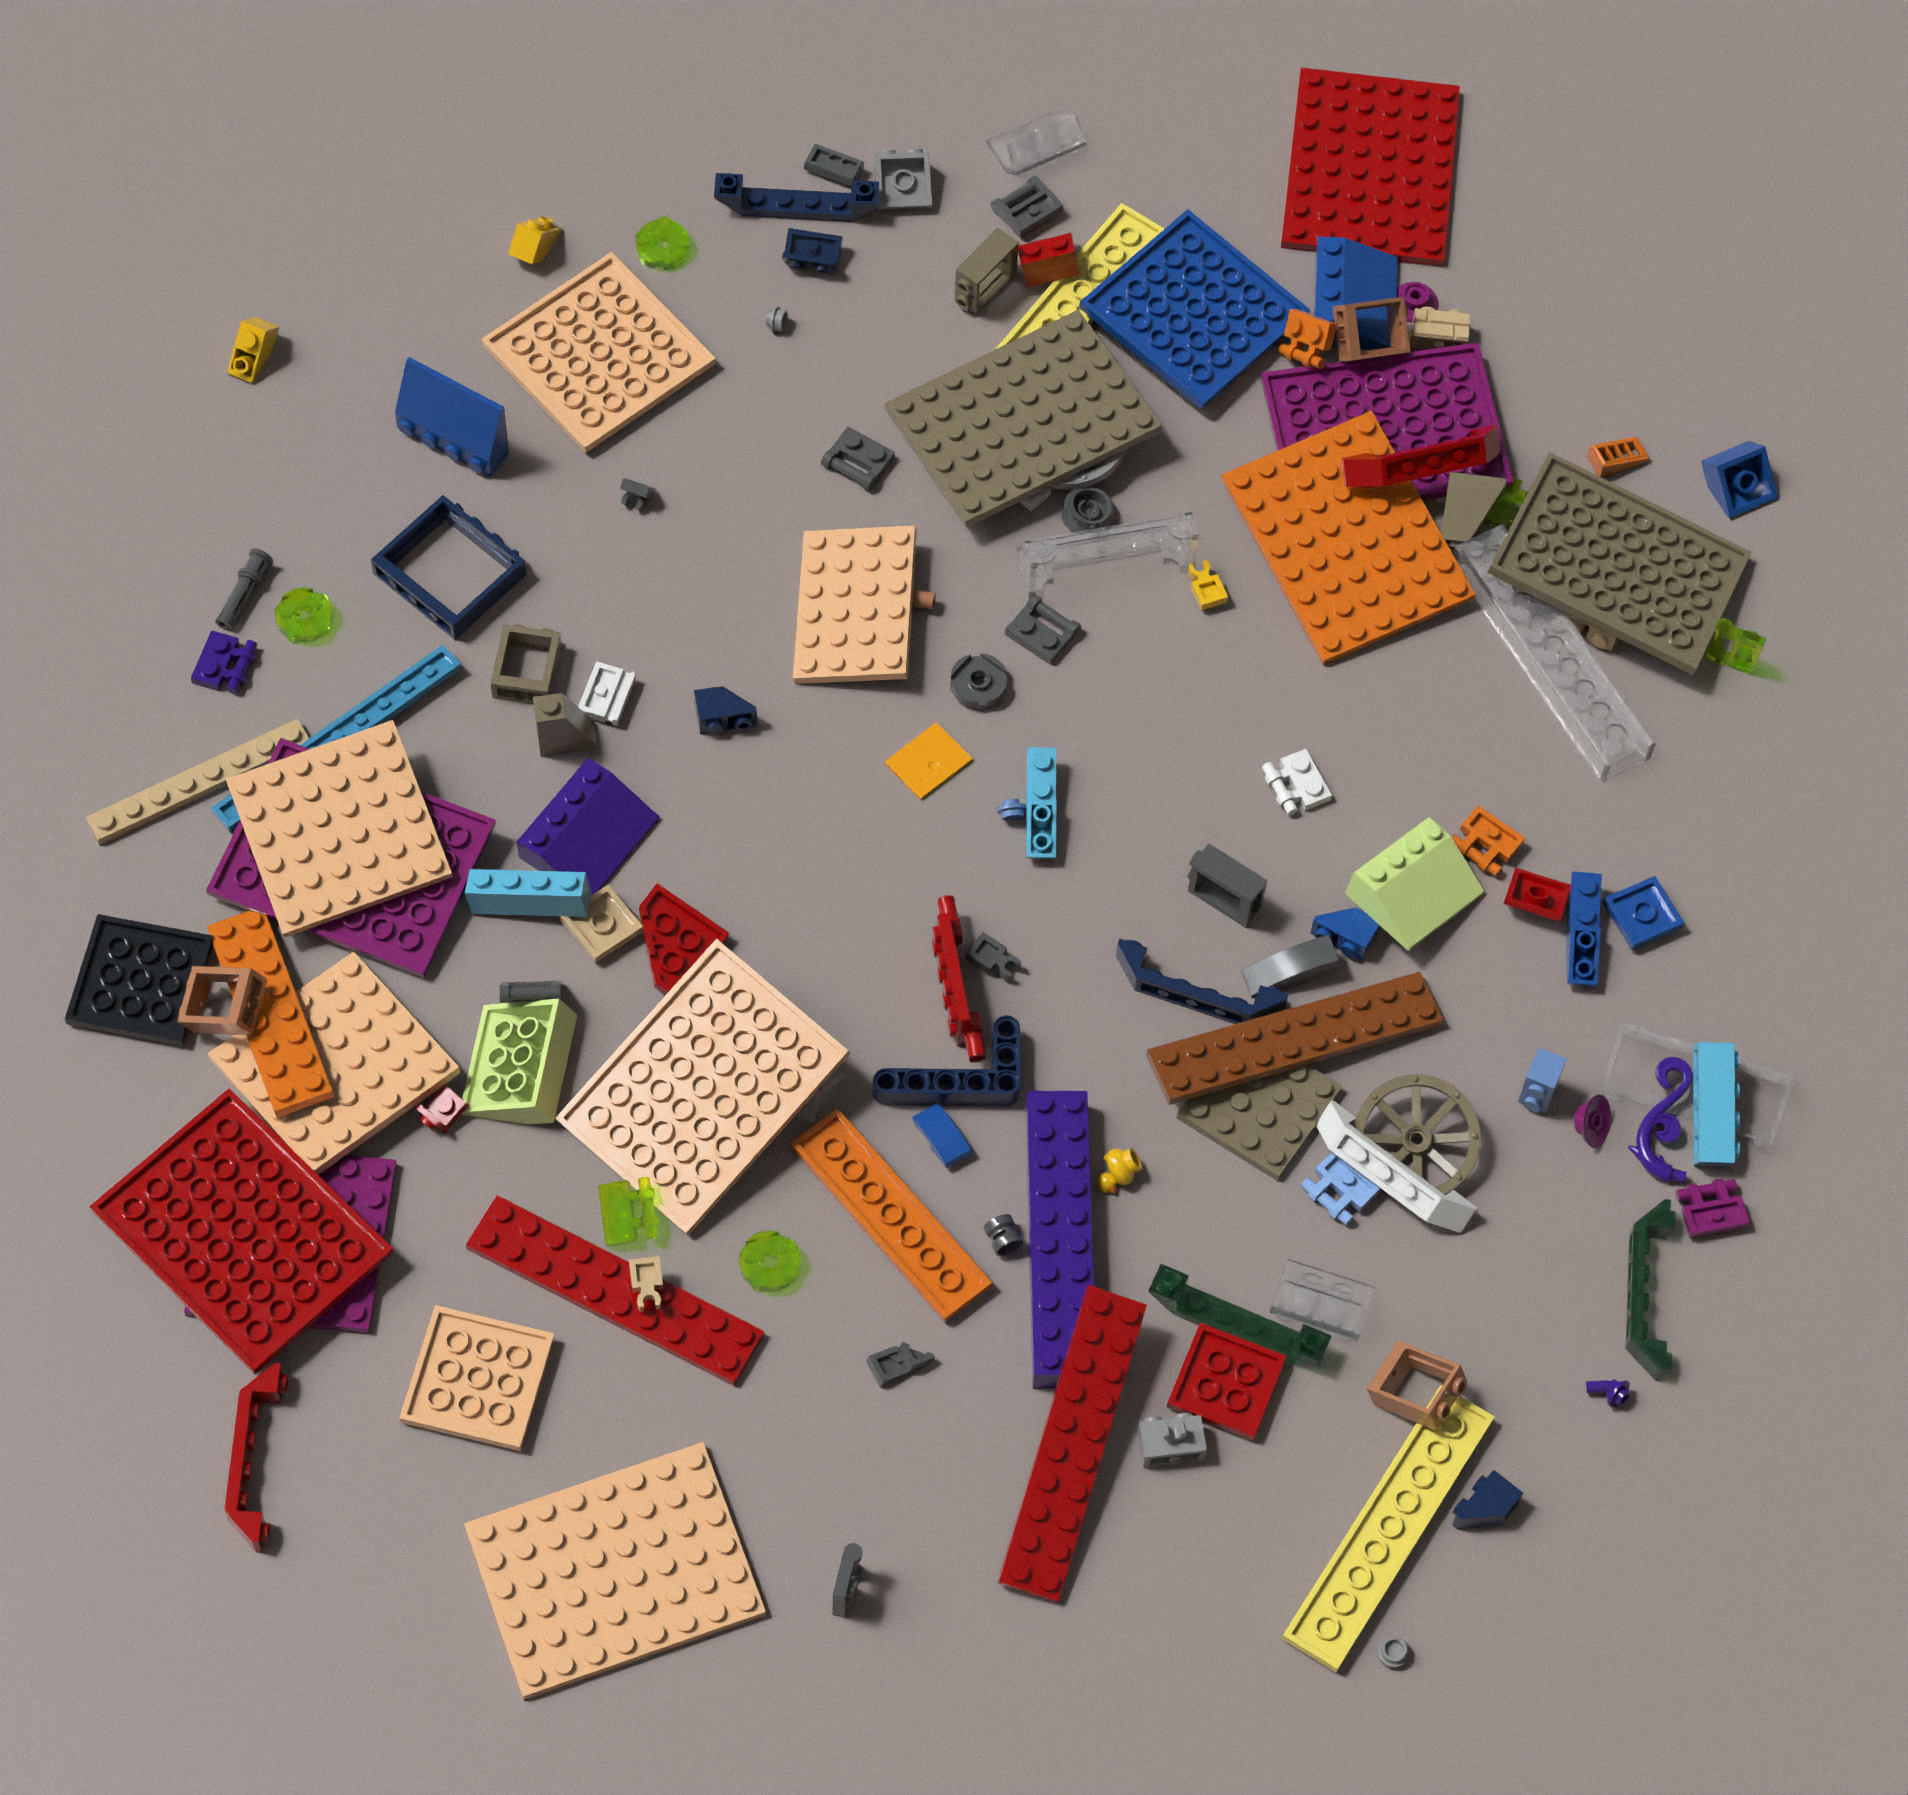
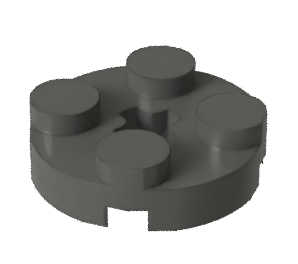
M980 653V656L971 657V654L959 659L952 668L950 690L962 704L977 711H985L989 706L998 703L1006 693L1007 676L1005 667L997 658L989 654ZM984 677V684L975 685L972 678L979 679Z

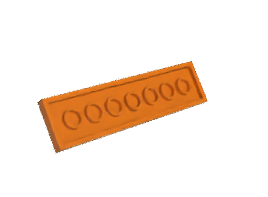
M249 910L207 925L209 935H213L212 943L221 967L252 968L267 979L253 1035L246 1036L276 1118L333 1098L334 1094L267 915ZM227 982L233 998L237 982Z
M838 1108L790 1142V1148L944 1323L992 1287L991 1280Z

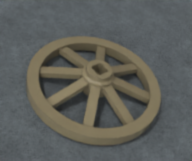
M1405 1075L1383 1083L1366 1098L1360 1107L1354 1123V1128L1376 1144L1403 1145L1393 1157L1402 1162L1409 1154H1413V1172L1422 1177V1154L1425 1153L1451 1177L1444 1183L1435 1186L1444 1195L1455 1190L1466 1180L1476 1164L1480 1151V1126L1471 1103L1456 1087L1433 1076ZM1411 1087L1412 1124L1408 1125L1383 1100L1384 1097L1396 1090ZM1420 1087L1437 1090L1449 1097L1425 1125L1421 1124ZM1457 1104L1466 1118L1469 1132L1431 1134V1131ZM1375 1106L1403 1132L1402 1135L1364 1134L1367 1119ZM1412 1135H1421L1423 1141L1416 1145L1412 1143L1411 1137ZM1470 1142L1467 1156L1459 1170L1431 1147V1144Z

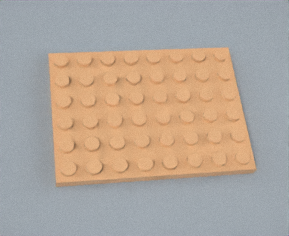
M716 939L555 1119L684 1233L689 1235L850 1055V1052Z
M703 1442L464 1523L523 1700L766 1616L764 1605Z

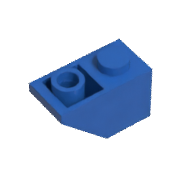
M1354 907L1316 916L1313 920L1310 934L1314 935L1315 938L1329 935L1333 946L1340 949L1344 955L1362 961L1377 938L1381 926L1366 912Z

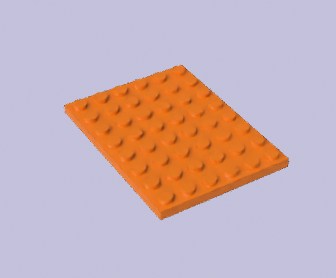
M1372 411L1221 475L1223 485L1322 665L1472 601L1476 595L1412 481L1384 487L1344 486L1341 458L1369 453L1375 457L1395 453Z

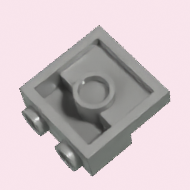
M909 149L907 153L883 150L880 151V154H875V181L879 182L878 210L932 208L929 152H923L922 149Z

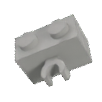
M1181 1413L1170 1419L1149 1417L1143 1422H1139L1137 1435L1143 1468L1205 1461L1207 1447L1201 1415L1193 1416L1191 1413Z

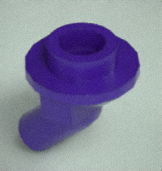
M1615 1379L1612 1381H1586L1587 1394L1606 1392L1607 1403L1610 1407L1623 1405L1631 1394V1391L1628 1390L1630 1383L1625 1380L1619 1382Z

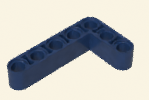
M1009 1015L1000 1016L994 1022L992 1069L884 1068L877 1071L873 1077V1098L882 1105L933 1106L938 1103L940 1106H1012L1017 1102L1020 1094V1024L1016 1018ZM1010 1031L1013 1035L1006 1037L1002 1036L1000 1032ZM1010 1058L1013 1062L1005 1064L1000 1059ZM882 1084H890L893 1086V1088L889 1090H884L879 1086ZM912 1084H919L923 1086V1088L920 1090H913L909 1086H911ZM948 1084L951 1085L953 1089L946 1091L942 1090L940 1086ZM980 1085L983 1089L974 1091L970 1089V1086ZM1002 1085H1009L1013 1090L1003 1091L1000 1087Z

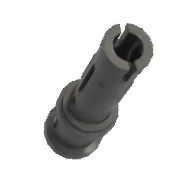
M253 548L250 550V558L245 567L239 570V580L221 613L215 620V623L224 630L229 631L233 629V625L253 589L262 584L264 572L274 562L269 554L260 549Z

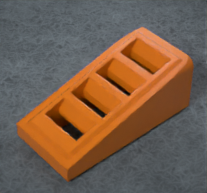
M1637 436L1596 444L1589 447L1587 458L1597 476L1601 478L1645 463L1650 459ZM1634 446L1638 455L1634 456L1630 447ZM1621 450H1625L1628 457H1624ZM1613 453H1616L1619 459H1615ZM1604 456H1607L1609 461H1606Z

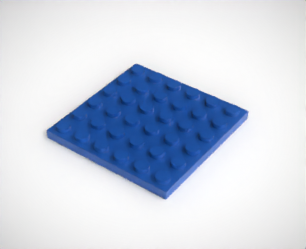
M1189 209L1083 298L1078 307L1200 410L1205 408L1285 337L1284 332L1290 309L1310 312L1307 306Z

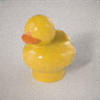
M1115 1148L1107 1152L1103 1160L1107 1162L1111 1173L1105 1172L1100 1174L1096 1180V1186L1103 1193L1115 1195L1117 1184L1123 1186L1130 1184L1135 1178V1173L1142 1170L1140 1158L1135 1150L1130 1148L1124 1151Z

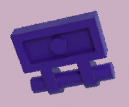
M211 630L192 673V684L219 691L222 683L226 682L228 683L226 690L236 694L239 687L245 683L247 678L245 673L249 664H253L255 660V650L258 644L253 640H247L244 648L239 649L240 643L237 637ZM232 660L237 661L235 669L228 670Z

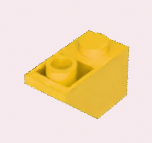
M545 216L517 223L508 254L530 264L542 262L561 233L562 228L554 225V220Z
M258 317L242 320L227 373L248 382H254L273 352L280 326Z

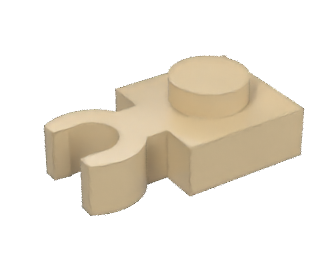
M660 1256L629 1259L632 1293L641 1292L637 1298L639 1311L644 1312V1302L649 1299L655 1302L656 1310H660L661 1298L658 1292L655 1291L663 1289Z

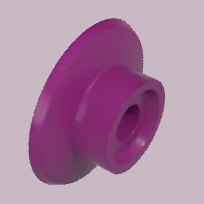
M1407 282L1397 287V297H1404L1408 308L1407 322L1412 323L1415 308L1432 307L1438 310V298L1427 285L1419 282Z
M1598 1094L1590 1098L1586 1105L1582 1104L1577 1108L1574 1116V1127L1578 1134L1583 1135L1585 1142L1590 1147H1600L1605 1142L1610 1130L1611 1108L1607 1098L1604 1095Z

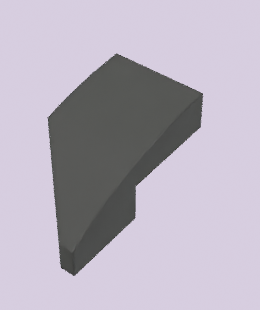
M902 1342L900 1347L894 1346L868 1356L866 1363L878 1385L883 1387L933 1362L935 1358L933 1353H921L909 1348V1344Z

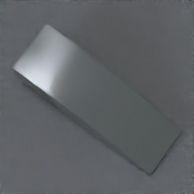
M1326 935L1292 946L1243 969L1242 974L1250 996L1254 998L1257 996L1260 985L1265 987L1273 986L1284 990L1306 984L1310 977L1336 971L1339 959L1330 936Z

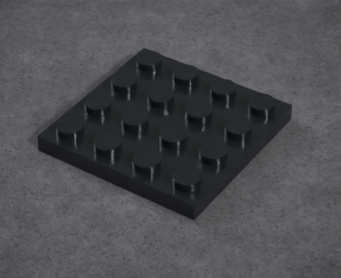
M97 914L65 1016L66 1024L183 1046L188 1029L177 1022L179 1010L182 1006L192 966L207 967L213 947V935Z

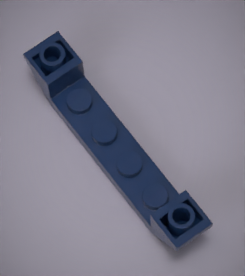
M716 173L714 199L741 216L851 222L877 208L879 182L852 180L851 193L743 187V174Z
M1119 938L1116 958L1134 991L1233 1024L1286 1009L1289 994L1283 993L1277 987L1260 985L1254 1004L1251 1005L1242 998H1230L1219 994L1218 991L1212 988L1203 989L1191 985L1185 979H1173L1164 976L1157 970L1143 969L1146 961L1147 947L1142 946L1141 943L1135 940L1126 941Z

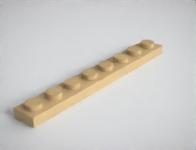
M297 718L85 817L87 824L98 844H104L228 786L226 779L267 765L280 738L301 745L309 737Z

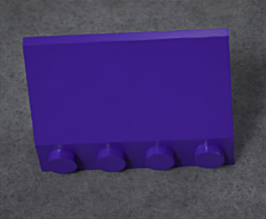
M587 758L517 840L518 856L538 871L586 872L591 895L602 889L657 823L659 816L612 772Z

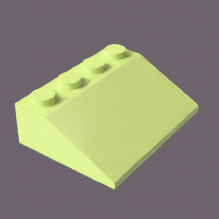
M1430 817L1356 870L1345 891V894L1408 951L1484 893V889L1452 837Z
M560 999L484 1005L462 1098L469 1106L462 1115L528 1125L554 1123L577 1014Z

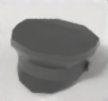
M1088 486L1072 490L1066 495L1061 519L1072 534L1086 538L1102 537L1116 522V511L1113 502L1104 491Z

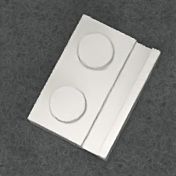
M596 661L578 707L591 719L604 723L605 721L612 722L613 725L617 726L636 680V673L624 672V669Z

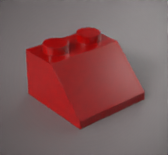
M1072 233L1019 245L1018 252L1027 288L1081 275Z

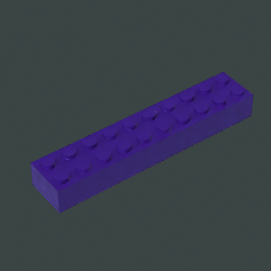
M1027 1091L1026 1096L1032 1388H1056L1086 1287L1088 1285L1094 1286L1087 1091Z

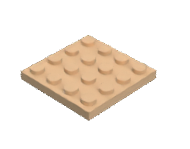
M435 1305L399 1417L400 1423L521 1451L554 1343V1333Z

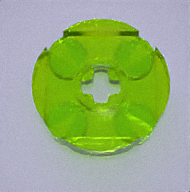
M662 216L645 224L635 235L637 257L649 268L655 269L656 266L664 267V270H671L683 264L688 257L690 248L688 232L682 225L672 221L670 217ZM665 241L668 247H657L658 242Z
M308 587L292 589L281 597L282 601L275 608L277 627L291 643L311 642L327 635L331 631L333 621L332 605L328 597L322 592L321 594L313 592V589ZM305 610L307 614L312 613L307 619L298 618L300 611Z
M768 1230L758 1232L746 1241V1245L742 1248L739 1255V1269L742 1277L751 1285L753 1290L757 1292L779 1291L795 1282L798 1277L800 1252L796 1243L788 1237L787 1239L785 1236L779 1235V1232ZM770 1255L772 1259H778V1262L774 1263V1267L764 1266L762 1263L765 1261V1256Z

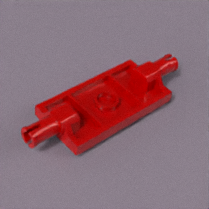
M945 895L937 900L940 914L937 915V926H932L933 956L938 958L937 976L939 984L943 983L942 1001L944 1010H948L949 1019H947L949 1036H955L957 1047L966 1045L969 1061L971 1063H978L986 1060L979 1012L968 1010L956 946L963 942V933L954 896Z

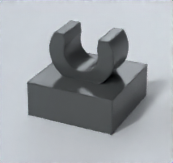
M623 478L620 489L628 492L623 495L621 503L628 506L630 498L636 497L637 505L635 509L642 510L645 506L644 498L652 499L656 489Z

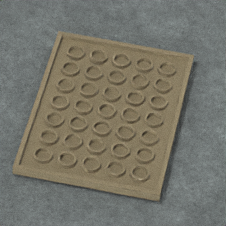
M1079 309L885 403V410L966 528L1162 432L1161 423Z
M1549 452L1487 573L1693 675L1752 552Z

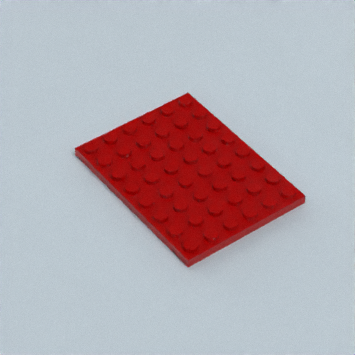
M1301 67L1281 248L1316 252L1318 236L1347 238L1398 257L1397 262L1443 267L1460 86Z
M227 1089L89 1206L91 1212L254 1375L394 1253L393 1248L231 1089Z

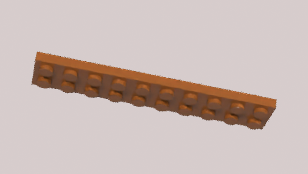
M1416 972L1150 1048L1147 1050L1146 1056L1168 1105L1437 1028L1442 1026L1444 1019L1421 973Z

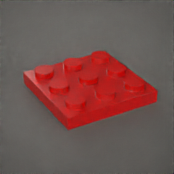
M1200 1323L1167 1402V1408L1180 1413H1191L1193 1416L1201 1415L1203 1422L1254 1441L1287 1356Z

